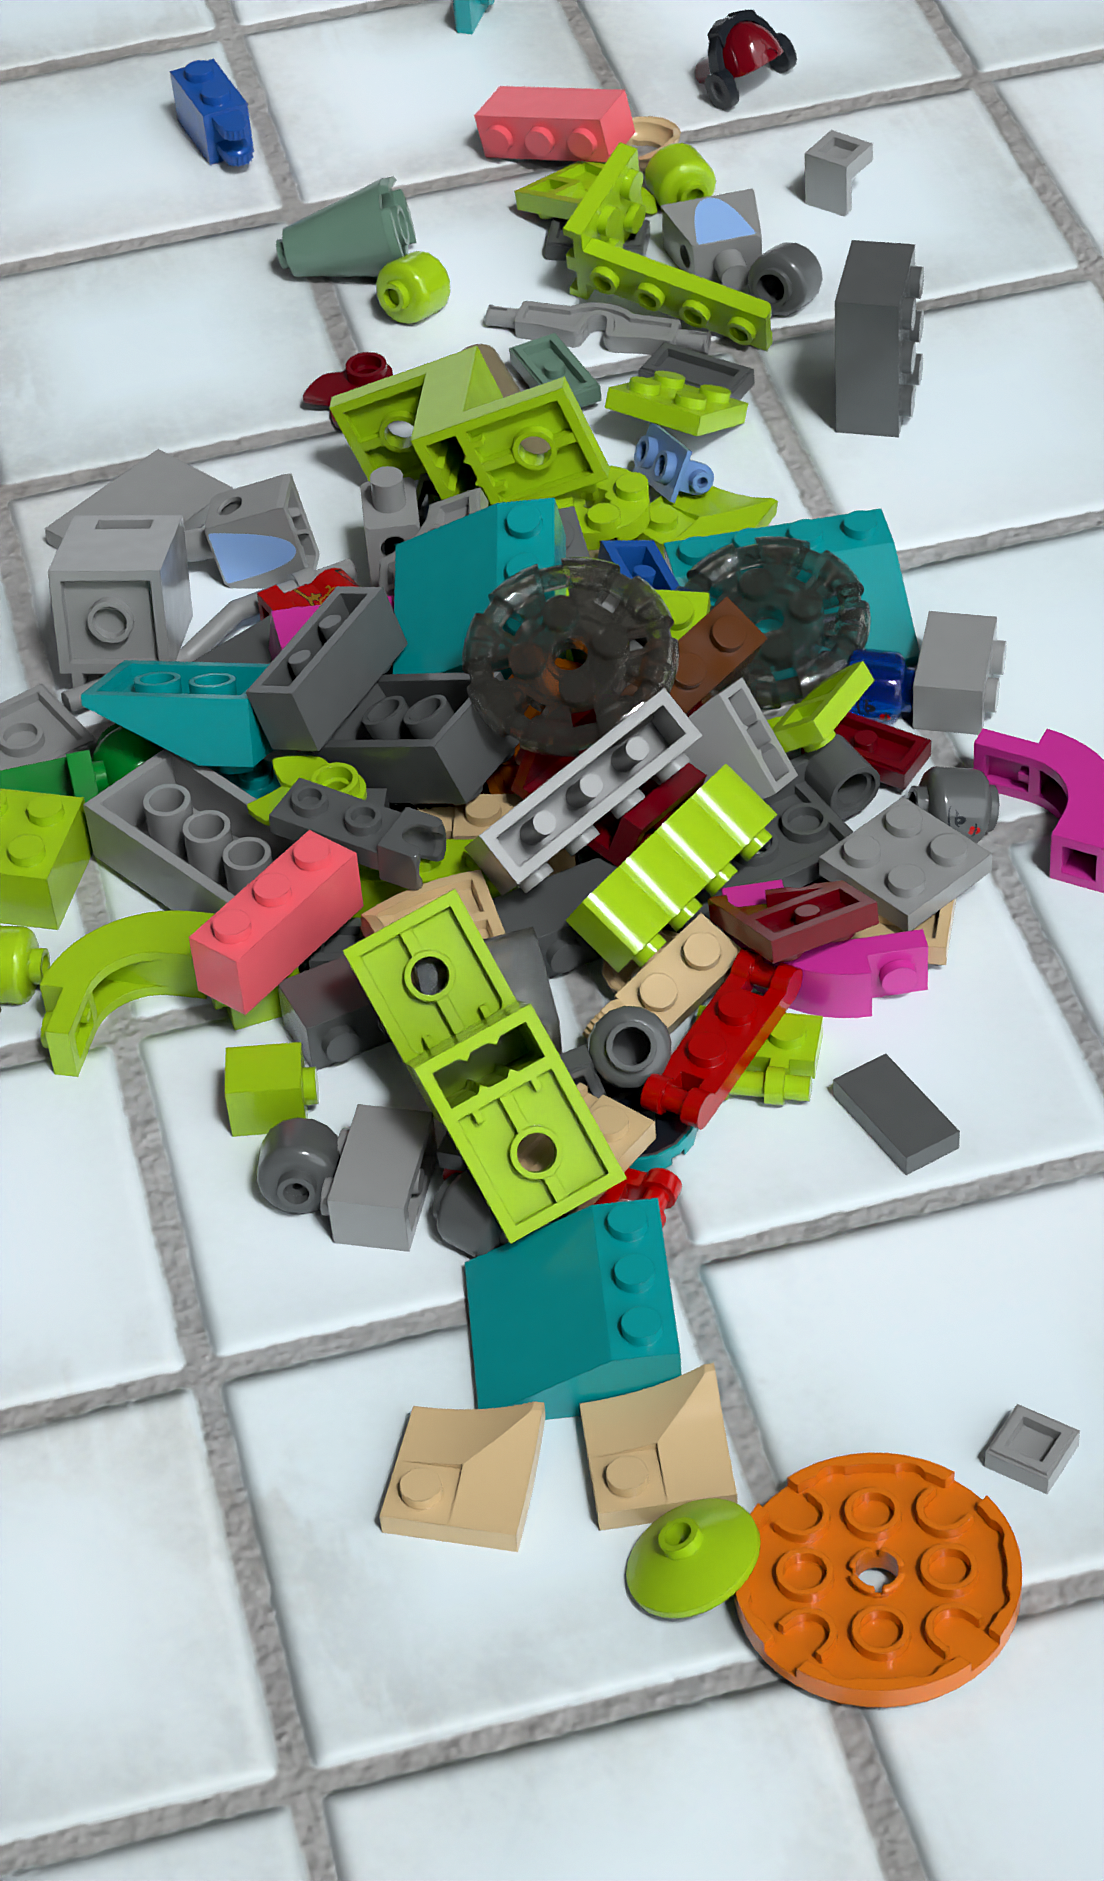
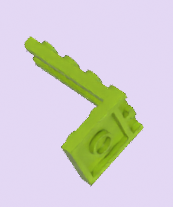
M619 142L563 227V235L573 239V249L570 248L566 254L567 268L576 271L577 275L569 287L570 294L588 300L596 289L603 294H613L638 303L646 310L659 311L681 319L692 327L705 328L727 336L738 344L751 345L768 351L773 341L770 303L623 249V244L630 234H636L640 230L645 219L646 207L642 205L641 187L643 173L639 171L638 149Z

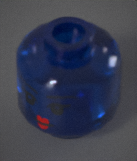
M854 648L847 654L844 666L833 665L831 675L854 663L864 661L874 678L873 683L849 712L886 725L896 723L902 712L910 713L913 702L915 668L906 667L905 658L901 653L887 650Z

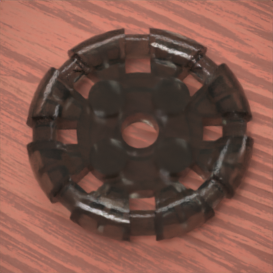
M766 536L754 538L755 544L735 549L733 543L710 553L687 572L688 581L685 586H678L674 591L709 593L711 597L717 599L714 606L710 607V611L727 596L755 625L766 619H774L783 624L778 630L763 633L768 639L753 661L719 691L721 692L734 681L743 678L760 709L774 710L781 709V703L798 699L803 700L819 683L834 673L848 667L853 659H858L862 656L870 634L871 610L869 603L861 598L864 593L861 581L850 566L841 558L828 550L823 551L822 554L811 550L810 543L807 541L789 537ZM749 569L741 575V570ZM801 570L812 574L806 584L796 579ZM840 606L838 612L824 615V610ZM822 646L831 649V651L820 652ZM792 667L794 677L775 681L771 672L782 671Z
M588 557L561 558L562 564L539 569L537 563L522 569L499 584L488 595L491 603L483 614H474L468 626L462 652V671L469 674L471 684L467 687V694L483 721L500 737L510 735L519 740L521 749L551 757H578L580 755L579 751L591 747L663 688L670 694L677 675L680 657L679 641L671 636L670 631L674 624L672 615L660 595L649 583L640 576H635L631 579L620 573V566L606 560ZM568 588L569 596L557 595L546 601V592ZM609 594L620 600L618 607L613 613L601 606ZM509 617L522 623L515 636L502 629ZM647 637L648 643H646L644 648L631 651L629 640ZM567 649H580L588 655L584 664L574 670H564L555 665L558 655ZM511 668L514 677L499 681L497 678H494L493 672ZM628 682L638 687L633 696H621ZM529 705L541 712L540 715H536L532 719L523 715ZM595 709L597 722L574 727L571 714ZM654 714L649 715L608 749L618 746L640 732L654 719Z

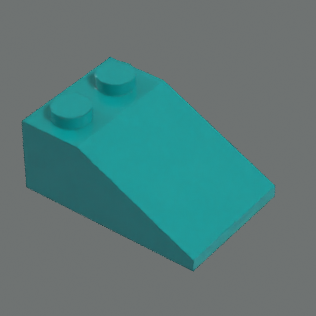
M124 660L81 694L83 707L198 766H219V771L222 773L240 774L249 772L267 754L274 750L246 695V691L270 664Z

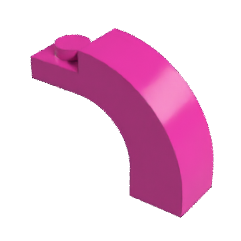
M982 728L974 742L973 769L982 771L987 777L989 784L996 786L999 794L1037 804L1051 812L1059 820L1051 834L1049 878L1104 893V759L1085 744L1050 729H1046L1039 743Z
M782 879L721 888L722 895H727L729 903L735 907L766 904L765 890L784 888ZM923 929L849 939L836 943L830 942L803 952L802 956L796 960L784 962L801 968L803 972L800 990L789 1008L811 1015L832 1018L871 1017L872 998L928 990V944ZM723 930V933L727 935L741 949H746L755 952L747 945H745L744 943H742L741 941H739L738 939H736L735 937H733L732 935ZM763 957L765 963H768L776 967H778L780 963H783L777 962L773 964L772 962ZM755 986V987H754L757 991H759V992H760L761 994H763V995H764V994L766 993V991H767L766 989H763V988L758 987V986Z

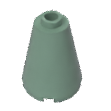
M394 176L381 178L283 228L282 239L276 241L277 255L282 268H290L295 277H378L379 272L387 263L408 254V245L417 243L411 213L402 189L394 191L391 189L397 181Z

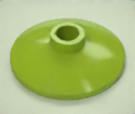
M708 1498L678 1506L653 1522L636 1542L627 1564L626 1578L628 1588L636 1602L644 1610L659 1617L686 1618L709 1611L729 1599L749 1578L760 1553L761 1540L759 1529L747 1510L729 1500Z

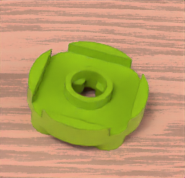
M609 465L608 479L555 497L558 509L575 507L588 551L599 550L600 541L617 538V540H634L644 532L651 519L648 479L645 475Z

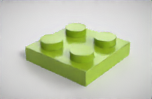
M655 371L653 377H630L628 383L608 387L605 408L693 436H701L744 424L748 403L730 398L731 391L727 388L708 384L697 388L684 384L685 377L681 374L670 371Z

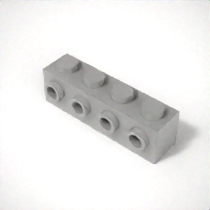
M663 688L481 833L464 849L502 896L517 885L526 894L554 871L547 862L551 857L563 848L566 849L570 856H573L600 834L593 825L597 820L609 811L616 819H619L643 800L645 795L638 787L653 775H656L663 783L691 760L684 751L701 738L702 734L667 690Z

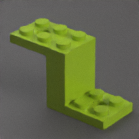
M478 346L333 396L329 406L368 481H370V475L374 470L387 466L398 468L403 473V478L410 477L414 480H418L422 473H428L441 500L479 487L488 499V507L501 502L553 498L606 480L609 476V464L565 376L503 397ZM394 421H405L413 426L412 436L403 438L394 435L389 430L388 425ZM528 437H540L547 441L551 448L545 453L533 454L523 448L521 441Z
M452 889L342 950L430 1112H433V1117L447 1129L510 1244L627 1179L532 1004L516 1000L456 889ZM424 957L439 959L445 965L448 974L447 982L443 989L431 995L420 993L411 981L413 966ZM532 1133L547 1135L554 1146L553 1160L546 1168L540 1171L524 1169L517 1158L519 1143L525 1136Z

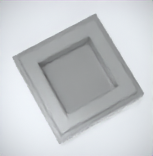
M1017 1404L986 1450L985 1467L1048 1495L1079 1446L1080 1430Z

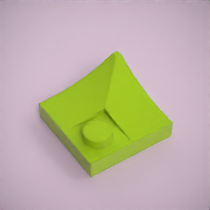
M578 161L514 191L517 209L539 214L541 219L556 217L569 220L605 164L601 162ZM642 186V205L646 207V214L653 215L658 212L656 199Z
M712 486L702 495H692L679 491L675 503L668 501L661 495L650 503V522L644 532L634 540H653L664 558V543L685 540L694 536L704 537L735 532L745 528L766 527L776 516L778 501L773 498L739 495Z
M864 661L854 663L819 683L800 703L792 705L784 716L767 720L785 753L802 747L805 752H812L825 746L835 737L834 729L874 681Z

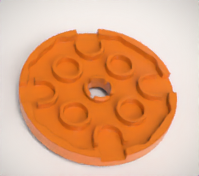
M869 1452L838 1456L817 1462L787 1477V1486L774 1495L764 1506L758 1503L750 1513L759 1529L761 1545L759 1557L752 1573L741 1588L734 1593L735 1606L740 1623L749 1641L768 1665L794 1685L822 1698L840 1704L886 1708L907 1706L941 1697L960 1688L985 1670L1000 1654L1015 1628L1022 1597V1561L1018 1543L1007 1519L987 1495L981 1499L974 1492L954 1480V1471L925 1459L902 1454ZM884 1568L892 1572L896 1578L891 1583L884 1585L882 1592L877 1593L875 1592V1587L862 1582L859 1579V1575L867 1569Z

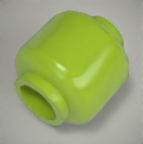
M684 143L669 144L659 149L651 157L645 168L644 180L647 190L655 197L660 206L713 196L715 192L716 178L713 169L691 145Z
M414 251L387 263L381 269L376 281L377 297L381 307L388 316L399 323L412 324L439 312L446 305L451 293L450 279L447 270L436 257L428 252Z
M0 925V1004L23 1005L33 997L37 985L41 983L45 973L50 968L49 952L47 948H39L37 938L29 928Z

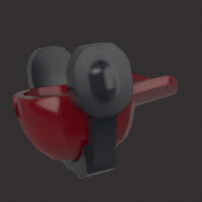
M747 9L731 12L724 19L717 20L707 34L709 39L708 57L702 58L696 65L695 77L697 81L705 83L711 102L719 110L730 109L739 102V90L734 78L747 75L767 63L777 73L787 72L796 66L797 55L790 39L785 34L776 33L770 24L757 15L754 10Z

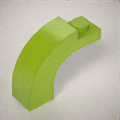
M169 910L128 916L93 930L62 952L47 970L40 983L46 1010L41 1026V1043L44 1048L49 1049L54 1074L78 1077L100 1024L110 1013L130 1001L154 995L207 999L208 995L198 991L189 936L215 913Z

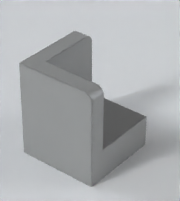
M830 130L805 152V204L840 216H846L852 210V179L873 161V143Z

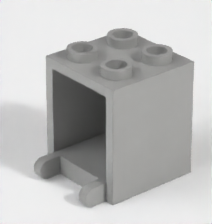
M183 515L73 516L48 569L60 674H71L74 688L88 683V674H107L124 660L176 661L193 617Z

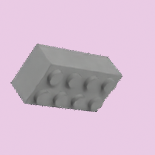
M163 749L83 804L94 856L171 910L205 913L218 912L295 843L293 840L271 833L270 826L257 821L248 813L247 804L257 800L256 798L209 767L198 766L167 749Z

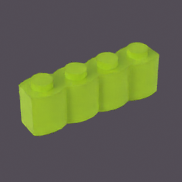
M724 764L589 894L565 921L618 973L631 960L641 968L667 942L659 932L667 924L677 932L703 906L695 898L697 894L705 889L713 897L738 872L730 862L738 854L748 862L773 837L765 827L778 814L731 767Z

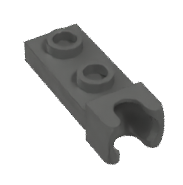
M299 778L269 814L271 833L296 842L308 830H311L356 852L358 864L379 870L381 880L409 890H419L423 886L422 878L419 874L421 858L437 862L444 859L446 852V831L440 818L410 807H406L401 813Z

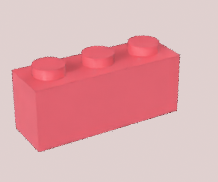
M499 86L474 115L486 158L607 162L619 142L626 144L635 134L626 91L623 89Z
M308 830L189 936L198 991L244 1015L251 1011L364 907L357 853Z

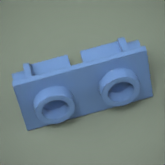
M650 422L646 435L640 438L635 448L634 472L645 475L648 479V484L673 503H675L679 491L692 495H702L712 487L714 482V474L709 466L691 460V450L658 424Z

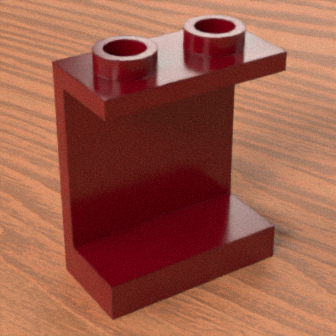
M593 695L575 710L566 708L562 711L551 728L542 736L537 734L531 735L523 743L515 757V763L519 765L510 790L522 799L527 798L596 743L597 740L591 737L590 733L603 701ZM687 763L661 785L652 779H648L638 787L645 795V798L619 819H616L609 811L597 820L593 825L600 834L587 845L619 867L703 786L707 775L692 764Z

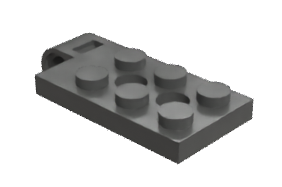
M838 734L825 746L812 752H805L803 755L791 759L790 762L798 776L776 794L763 799L778 814L765 827L773 836L759 850L765 852L755 854L748 862L738 854L730 862L738 872L722 888L782 879L784 887L801 888L823 878L819 875V857L853 833L852 829L843 819L860 812L871 803L880 787L879 773L843 736ZM705 889L695 896L703 906L677 933L686 928L700 913L710 920L708 899L712 896ZM721 889L714 896L722 895Z

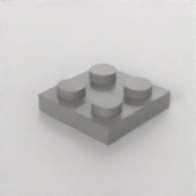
M904 797L897 800L819 857V875L830 882L843 880L877 901L878 914L904 931L915 929L992 871L991 852Z

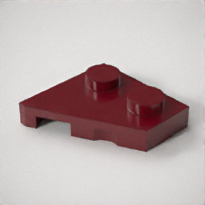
M843 880L816 883L801 888L784 887L765 890L766 904L735 907L728 902L727 895L714 896L708 899L710 921L773 964L796 960L802 956L803 952L830 942L836 943L849 940L856 932L879 924L877 901Z

